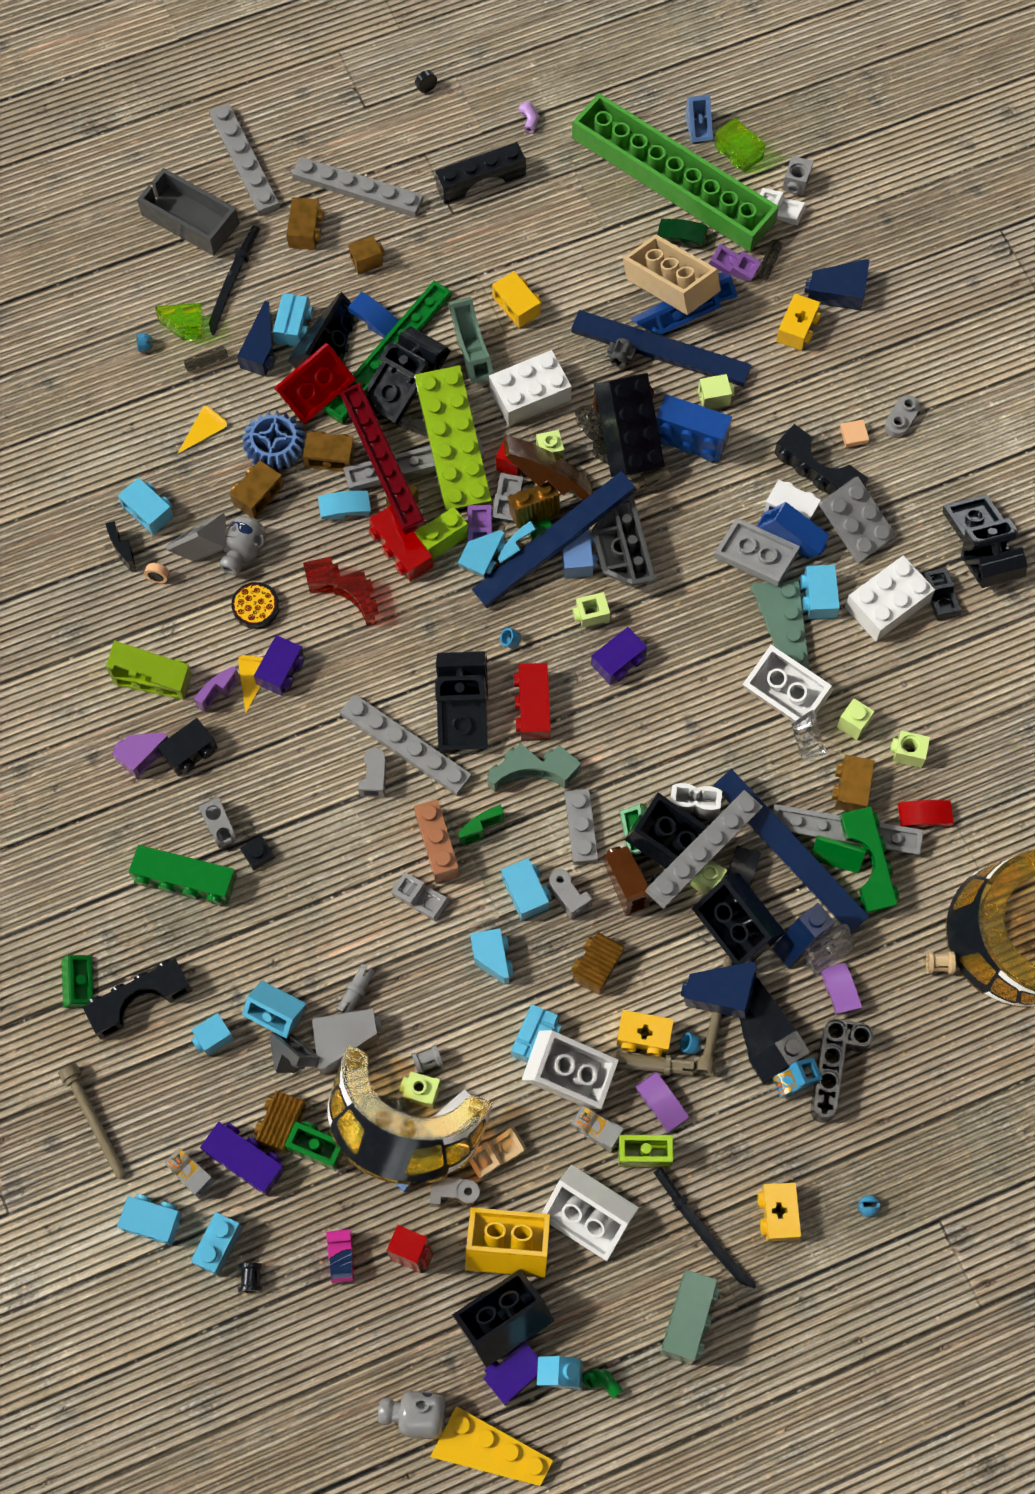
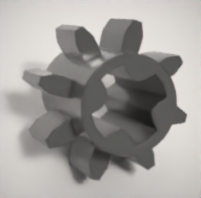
M623 338L617 339L616 343L610 342L607 350V357L610 358V363L616 367H625L627 363L632 364L636 351L635 348H632L633 344Z

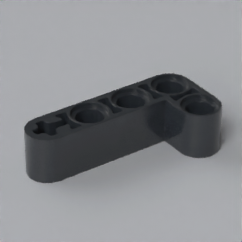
M831 1019L823 1028L817 1067L822 1078L831 1079L834 1087L827 1089L822 1086L821 1081L814 1084L810 1111L813 1119L817 1122H828L836 1113L845 1050L862 1052L869 1047L874 1038V1033L868 1025L842 1019ZM828 1029H838L841 1037L833 1038L830 1036ZM860 1032L864 1034L866 1042L860 1043L856 1041L854 1033ZM833 1053L837 1057V1062L829 1063L825 1059V1054ZM824 1097H828L825 1106L828 1110L826 1114H823L822 1109L819 1108L824 1101Z

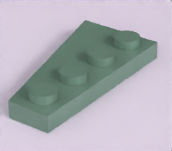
M799 581L780 582L778 587L771 583L751 584L750 589L756 598L758 609L764 618L765 627L771 636L774 647L809 670Z

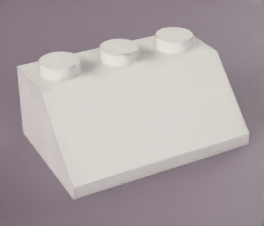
M570 1165L556 1185L542 1214H550L551 1226L607 1261L639 1207L578 1168Z

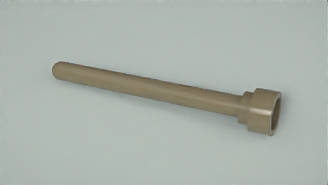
M729 956L724 959L723 967L734 964ZM712 1012L704 1052L696 1060L694 1071L700 1075L714 1076L716 1064L714 1063L713 1055L722 1018L720 1013Z
M71 1064L60 1070L58 1075L62 1083H66L67 1086L71 1087L116 1178L123 1179L126 1172L80 1083L81 1071L77 1064Z

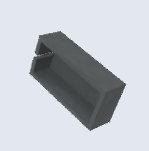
M165 168L153 179V187L148 185L137 199L142 216L213 256L240 224L235 207Z

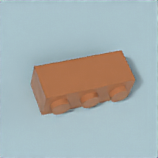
M438 799L415 805V817L435 883L460 877L459 867Z

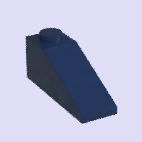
M264 301L237 355L241 369L262 376H266L268 370L272 369L275 363L272 314L268 301Z

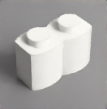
M686 783L672 785L670 801L690 815L694 814L702 819H715L719 816L722 791L711 786L696 788Z

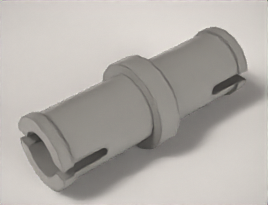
M360 965L354 979L346 986L347 991L336 1008L342 1013L346 1004H349L345 1013L353 1012L359 999L366 994L364 990L373 974H375L373 969L370 968L365 977H363L368 966Z

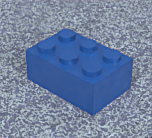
M665 394L656 416L661 445L678 448L684 453L699 455L707 461L719 462L729 438L732 416Z

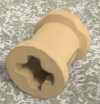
M927 951V974H932L933 971L948 972L949 974L955 973L956 961L954 952L933 954L932 951Z

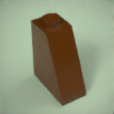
M617 846L609 849L607 854L604 855L603 863L625 916L649 908L651 897L645 892L648 884L628 846L624 848Z

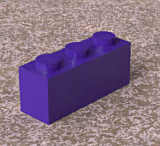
M218 1122L201 1145V1150L267 1196L285 1171L281 1165L283 1160L272 1152H269L267 1155L259 1150L261 1145L251 1137L245 1140L239 1136L240 1130L228 1122L226 1125H223L221 1122Z

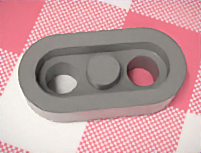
M906 395L897 401L885 423V431L889 436L900 438L907 433L920 409L919 401L915 397ZM898 421L901 425H897L894 422Z

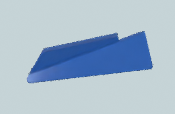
M723 272L718 273L721 291L688 315L668 303L662 302L632 317L631 320L633 323L655 333L664 334L721 308L720 302L738 297L732 277Z

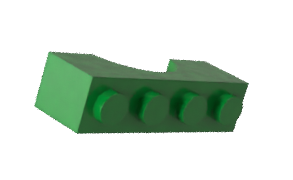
M870 806L842 813L839 819L845 841L857 843L865 848L872 862L870 878L858 889L864 911L870 913L896 906V900L900 899L897 886L891 883L890 876L893 875L890 861H886L883 851H886V844L883 836L879 837L877 827L880 826L877 812H872Z

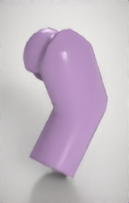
M524 102L520 104L519 112L527 117L524 130L532 134L537 126L539 114L531 102Z

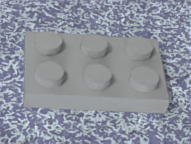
M858 476L818 503L856 563L864 560L896 536Z
M736 518L714 552V558L778 587L798 555L800 546Z

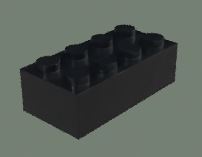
M648 373L594 383L611 477H614L620 471L627 476L665 467Z

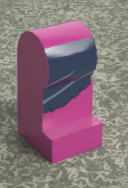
M347 1229L326 1232L332 1284L354 1281L352 1231Z

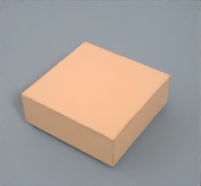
M864 420L842 423L840 425L846 448L868 444L869 437Z

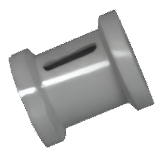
M436 1044L432 1046V1049L419 1054L411 1053L418 1074L422 1075L423 1071L436 1066L443 1067Z

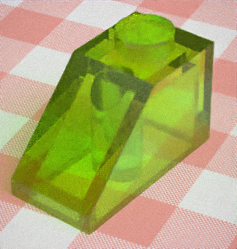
M201 303L155 306L159 323L181 340L195 341L197 339H205L204 313Z

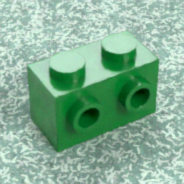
M295 1122L285 1143L287 1151L336 1172L344 1152L337 1144L332 1132L324 1134L318 1131L319 1128L311 1123L304 1122V1124Z

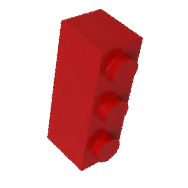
M391 505L369 518V534L374 541L379 540L382 544L383 553L388 559L392 558L396 563L395 568L401 576L405 575L409 581H412L433 567L431 554L413 531L406 535L404 534Z
M548 663L518 664L519 672L514 673V687H519V695H515V710H520V718H516V733L521 732V741L550 740Z
M397 1225L386 1250L391 1261L419 1273L422 1272L423 1267L428 1269L434 1255L428 1237L400 1225Z

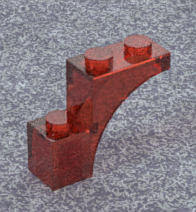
M331 556L303 562L310 594L323 592L339 595L349 600L359 609L365 619L366 626L376 624L375 615L379 614L376 600L371 601L370 594L374 593L371 579L366 580L364 571L340 576L338 564L333 565Z

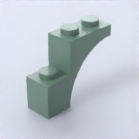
M467 297L448 302L457 345L463 353L467 376L472 384L489 380V375L494 374L490 355L479 329L472 298Z
M520 743L516 749L512 747L505 754V760L499 766L496 764L490 769L487 774L488 787L496 792L510 781L525 777H538L555 782L565 789L581 772V763L560 745L555 750L550 749L544 755L542 762Z

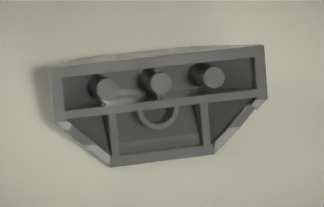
M631 495L596 522L592 529V534L602 573L630 586L655 582L656 578L634 497Z

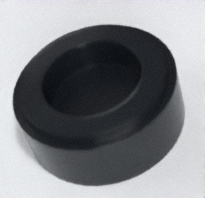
M431 70L422 71L415 79V86L422 93L431 91L437 84V77Z

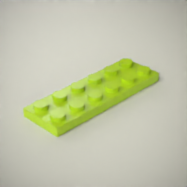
M460 365L415 374L414 378L445 512L452 507L458 510L467 508L468 505L491 503L492 500Z

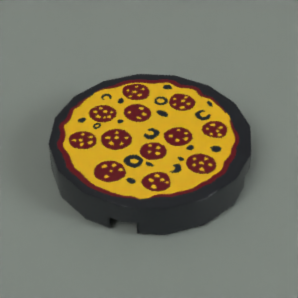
M251 582L241 586L235 592L231 608L235 619L241 625L250 629L261 626L265 627L276 619L279 613V599L276 592L269 585L261 582Z

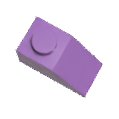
M165 733L128 735L115 745L112 754L121 766L138 779L161 755L157 746L167 740L168 736Z

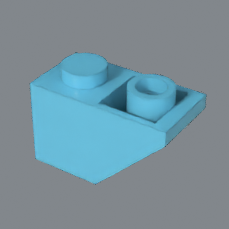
M499 530L468 541L458 561L459 567L485 579L487 573L491 574L497 562L494 561L497 552L501 553L507 542L504 539V532Z
M500 928L470 933L475 965L501 983L509 984V976L513 975L511 960L506 961L504 952L509 951L507 936L501 935Z

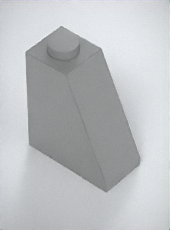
M374 1009L312 1019L316 1053L320 1057L318 1068L321 1075L327 1074L341 1064L346 1048L345 1061L379 1040L378 1031H382L380 1016H375Z

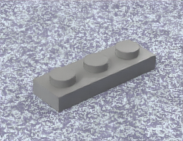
M589 789L564 791L573 865L598 862Z

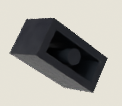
M195 718L157 746L161 756L177 776L190 772L197 762L201 759L209 758L215 752V749L218 748L214 738L198 718Z

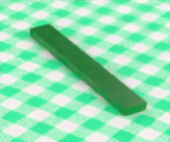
M433 281L353 374L356 380L347 388L360 382L363 390H365L382 362L379 358L386 346L391 342L398 343L399 334L410 326L422 332L452 297V291ZM340 394L324 408L325 414L342 425L350 416Z

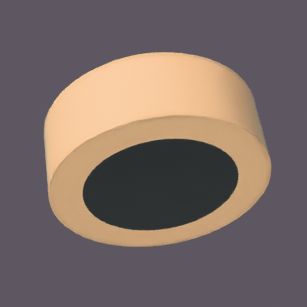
M150 563L146 566L144 576L154 583L163 584L167 582L169 570L161 564Z

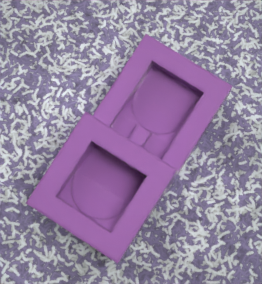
M720 243L708 264L733 277L751 281L761 261L744 251L739 255Z
M468 505V541L492 533L491 505Z
M232 666L222 671L198 692L194 698L198 709L206 712L218 693L225 697L229 695L240 678L237 668Z
M842 963L821 968L820 971L827 994L830 995L836 1016L861 1010V1002L846 964Z
M657 1072L635 1086L647 1107L653 1111L666 1132H670L689 1118L677 1098Z

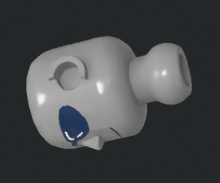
M237 516L232 520L225 533V547L223 550L226 556H223L220 560V568L224 572L236 575L242 569V562H251L256 558L266 538V530L261 523L247 516Z
M425 1390L422 1392L406 1391L402 1396L401 1402H395L391 1398L380 1400L378 1422L383 1425H389L392 1422L398 1423L399 1431L407 1437L436 1439L443 1432L446 1402L440 1394L428 1393Z

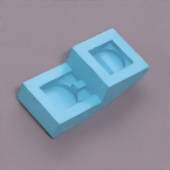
M344 491L318 497L321 519L343 520L346 515L369 516L371 512L368 491Z
M529 521L508 540L498 557L500 563L522 550L518 541L537 530L533 521Z

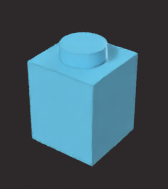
M218 1013L191 1029L195 1035L191 1039L199 1052L204 1050L207 1056H210L234 1040Z

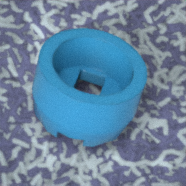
M137 333L138 352L149 351L152 348L153 344H147V340L153 339L151 335Z
M505 628L500 635L501 645L509 648L516 647L521 642L520 633L515 629Z
M686 1032L681 1038L680 1050L687 1054H697L701 1050L700 1044L702 1041L697 1035Z
M865 1195L858 1202V1210L864 1217H873L880 1210V1202L875 1196ZM863 1203H875L876 1207H863Z

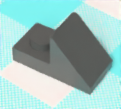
M271 1033L270 1043L274 1069L277 1073H295L298 1068L317 1067L320 1057L292 1033L287 1039L277 1033Z

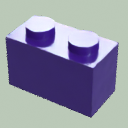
M627 627L591 655V666L611 685L615 681L619 682L624 679L628 674V670L633 666H640L646 660L647 646Z
M276 635L254 674L256 685L282 696L286 689L289 690L291 688L296 669L300 670L304 664L305 656L302 646Z
M523 1342L507 1353V1357L500 1364L496 1361L484 1370L487 1374L483 1378L504 1406L537 1378L538 1356L526 1342Z

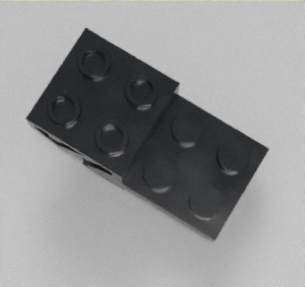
M411 326L401 332L398 337V343L391 342L386 346L379 358L382 362L364 390L373 411L398 425L418 392L414 375L441 369L451 350Z
M987 494L943 505V514L963 542L961 558L981 588L1026 577L1028 566L1023 547L1008 548L1007 541L1013 540L1018 536V530L1010 518L1004 519Z
M487 652L437 653L435 698L437 701L438 750L488 749Z

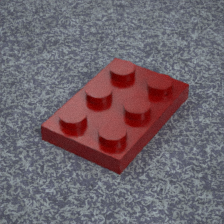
M325 343L275 386L274 389L301 423L306 424L340 394L339 392L345 390L356 379L330 345Z

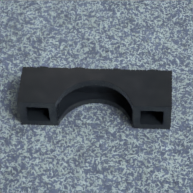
M518 142L444 167L435 171L437 190L444 204L465 197L468 190L483 179L499 177L508 182L525 176L526 158Z
M793 424L776 443L774 454H776L781 462L788 463L800 476L808 478L816 488L824 490L829 495L857 476L866 487L868 478L850 464L842 468H828L818 463L811 453L813 437L796 424Z
M176 958L173 960L167 959L159 963L157 968L149 973L147 971L139 973L130 983L126 985L119 984L113 987L111 993L103 997L96 996L87 1002L88 1005L84 1006L83 1009L95 1034L101 1040L124 1028L125 1011L138 997L158 995L171 1003L193 990Z

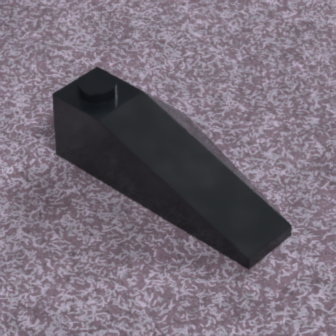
M342 292L335 297L295 347L288 359V362L295 369L325 343L330 345L342 362L344 361L345 352L349 350V344H347L348 335L352 332L355 316L349 313L348 307L351 302Z
M756 976L746 1019H739L748 1051L749 1063L764 1085L777 1074L790 1068V1065L794 1062L807 1059L811 1052L795 1027Z

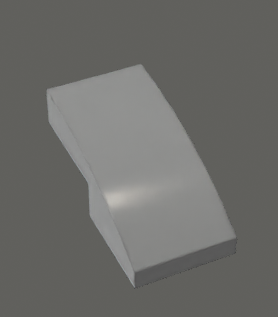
M500 473L492 518L513 521L510 515L507 496L522 491L524 477Z
M406 872L403 873L391 891V894L435 922L449 903L446 896L432 890L423 881Z

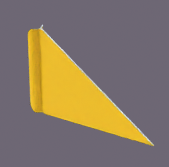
M203 406L177 454L227 427L226 420L209 406Z
M247 655L238 657L245 713L248 711L260 688L259 685H256L254 674L264 657Z

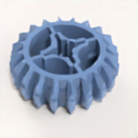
M267 411L265 417L258 414V421L251 419V426H246V434H243V449L246 452L247 458L251 459L254 466L260 460L272 469L277 467L281 471L284 465L290 468L291 461L297 463L298 456H302L303 448L305 447V433L302 430L301 424L297 423L294 416L289 418L286 412L280 416L278 411L271 415ZM258 447L268 450L269 453L260 450Z

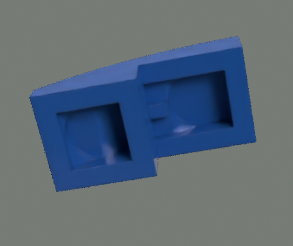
M362 291L348 307L349 313L366 322L368 329L383 338L398 323V320L386 308Z

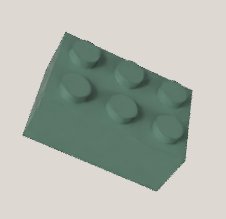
M685 1270L660 1351L661 1356L688 1365L701 1358L705 1345L704 1341H700L702 1333L706 1334L709 1330L713 1316L708 1314L710 1306L714 1307V1304H716L720 1288L716 1287L717 1279Z

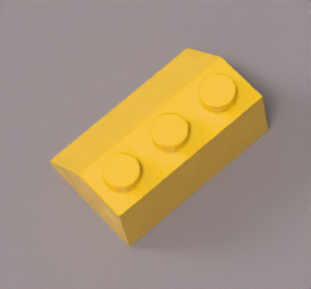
M471 1207L465 1270L513 1274L521 1269L525 1276L545 1277L550 1214Z

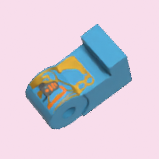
M814 1057L796 1061L790 1065V1068L772 1078L780 1098L796 1094L823 1080ZM805 1067L811 1070V1079H807L804 1072Z

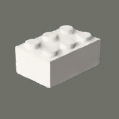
M552 350L489 375V390L508 426L571 401L572 386Z
M903 555L848 596L845 608L877 642L928 604L935 589Z
M770 645L743 683L745 690L804 730L833 691L832 685L773 645Z
M539 1031L522 1080L588 1109H602L618 1059L555 1031Z

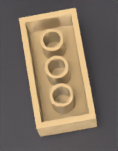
M654 235L623 257L627 280L686 315L721 291L717 268L658 235Z

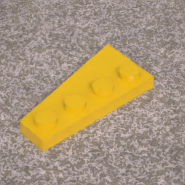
M457 1406L430 1456L438 1460L541 1486L553 1462L552 1459Z

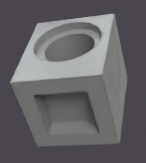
M792 155L785 174L782 190L804 196L811 176L813 161Z

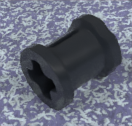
M240 1263L241 1286L238 1287V1292H262V1287L259 1286L262 1264Z

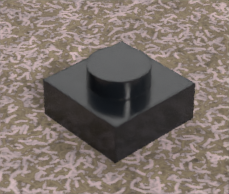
M261 835L240 847L242 854L253 871L275 858Z

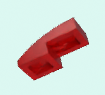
M918 800L898 803L900 826L923 829L926 826L950 827L954 824L951 800Z

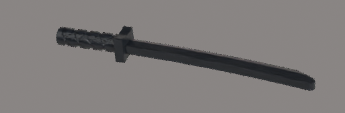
M255 225L251 227L241 248H236L234 251L236 257L222 286L209 321L211 335L216 333L225 304L244 261L248 262L249 260L248 252L257 234L260 232V228Z
M662 1166L655 1170L653 1173L674 1202L673 1208L675 1210L678 1208L702 1241L740 1284L755 1288L756 1284L736 1264L688 1205L687 1197H682L667 1173L664 1172Z

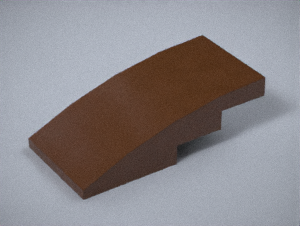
M509 435L503 437L506 457L539 487L548 481L562 495L571 489L583 501L593 494L589 478L572 464L528 441Z

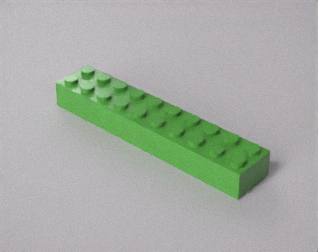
M600 93L572 122V139L749 252L753 250L776 223L778 205Z

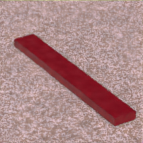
M360 382L339 392L404 534L406 535L426 525Z

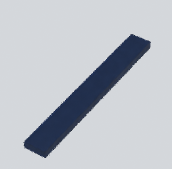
M581 310L578 311L571 328V333L606 344H610V342L616 343L617 339L620 338L627 339L633 344L632 348L636 349L635 353L710 377L727 374L729 383L732 382L741 387H744L752 364Z
M620 471L472 588V591L484 606L489 608L636 492V487Z
M732 768L713 785V787L722 791L723 798L729 804L745 790L763 806L750 820L748 825L849 934L869 917Z

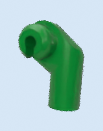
M591 1369L586 1371L583 1376V1383L586 1387L605 1388L612 1399L623 1391L608 1370Z

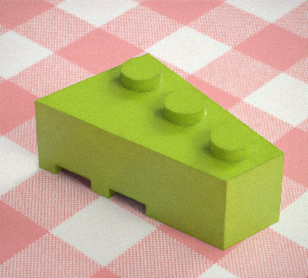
M115 640L106 664V669L116 686L181 700L185 699L192 677L189 665L182 660H173Z

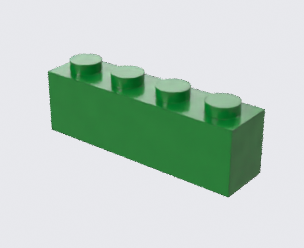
M142 845L137 846L128 872L134 883L140 886L148 887L151 884L158 886V889L164 892L172 893L175 890L182 892V895L188 898L196 899L197 896L206 898L207 902L215 905H220L221 902L229 903L237 878L233 868Z

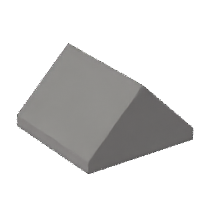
M222 513L190 528L166 545L167 551L195 561L224 548L225 514Z

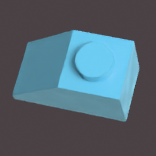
M564 1356L538 1357L537 1386L582 1390L583 1361L581 1359Z

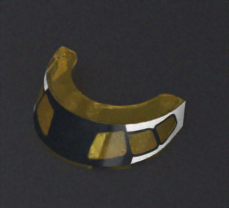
M1035 849L985 866L969 876L959 887L948 908L945 927L949 952L955 953L956 967H959L960 971L968 979L967 982L980 993H985L998 1000L999 1003L1021 1008H1035V965L1021 956L1012 945L1006 931L1004 915L1008 898L1013 890L1023 881L1035 876Z
M347 1045L329 1096L327 1116L331 1136L336 1146L340 1147L348 1156V1160L358 1169L377 1179L410 1185V1182L426 1181V1183L435 1182L446 1178L447 1174L457 1168H462L473 1156L482 1139L494 1102L481 1097L471 1096L466 1098L454 1110L436 1117H414L400 1113L386 1105L373 1090L368 1076V1055L358 1048Z

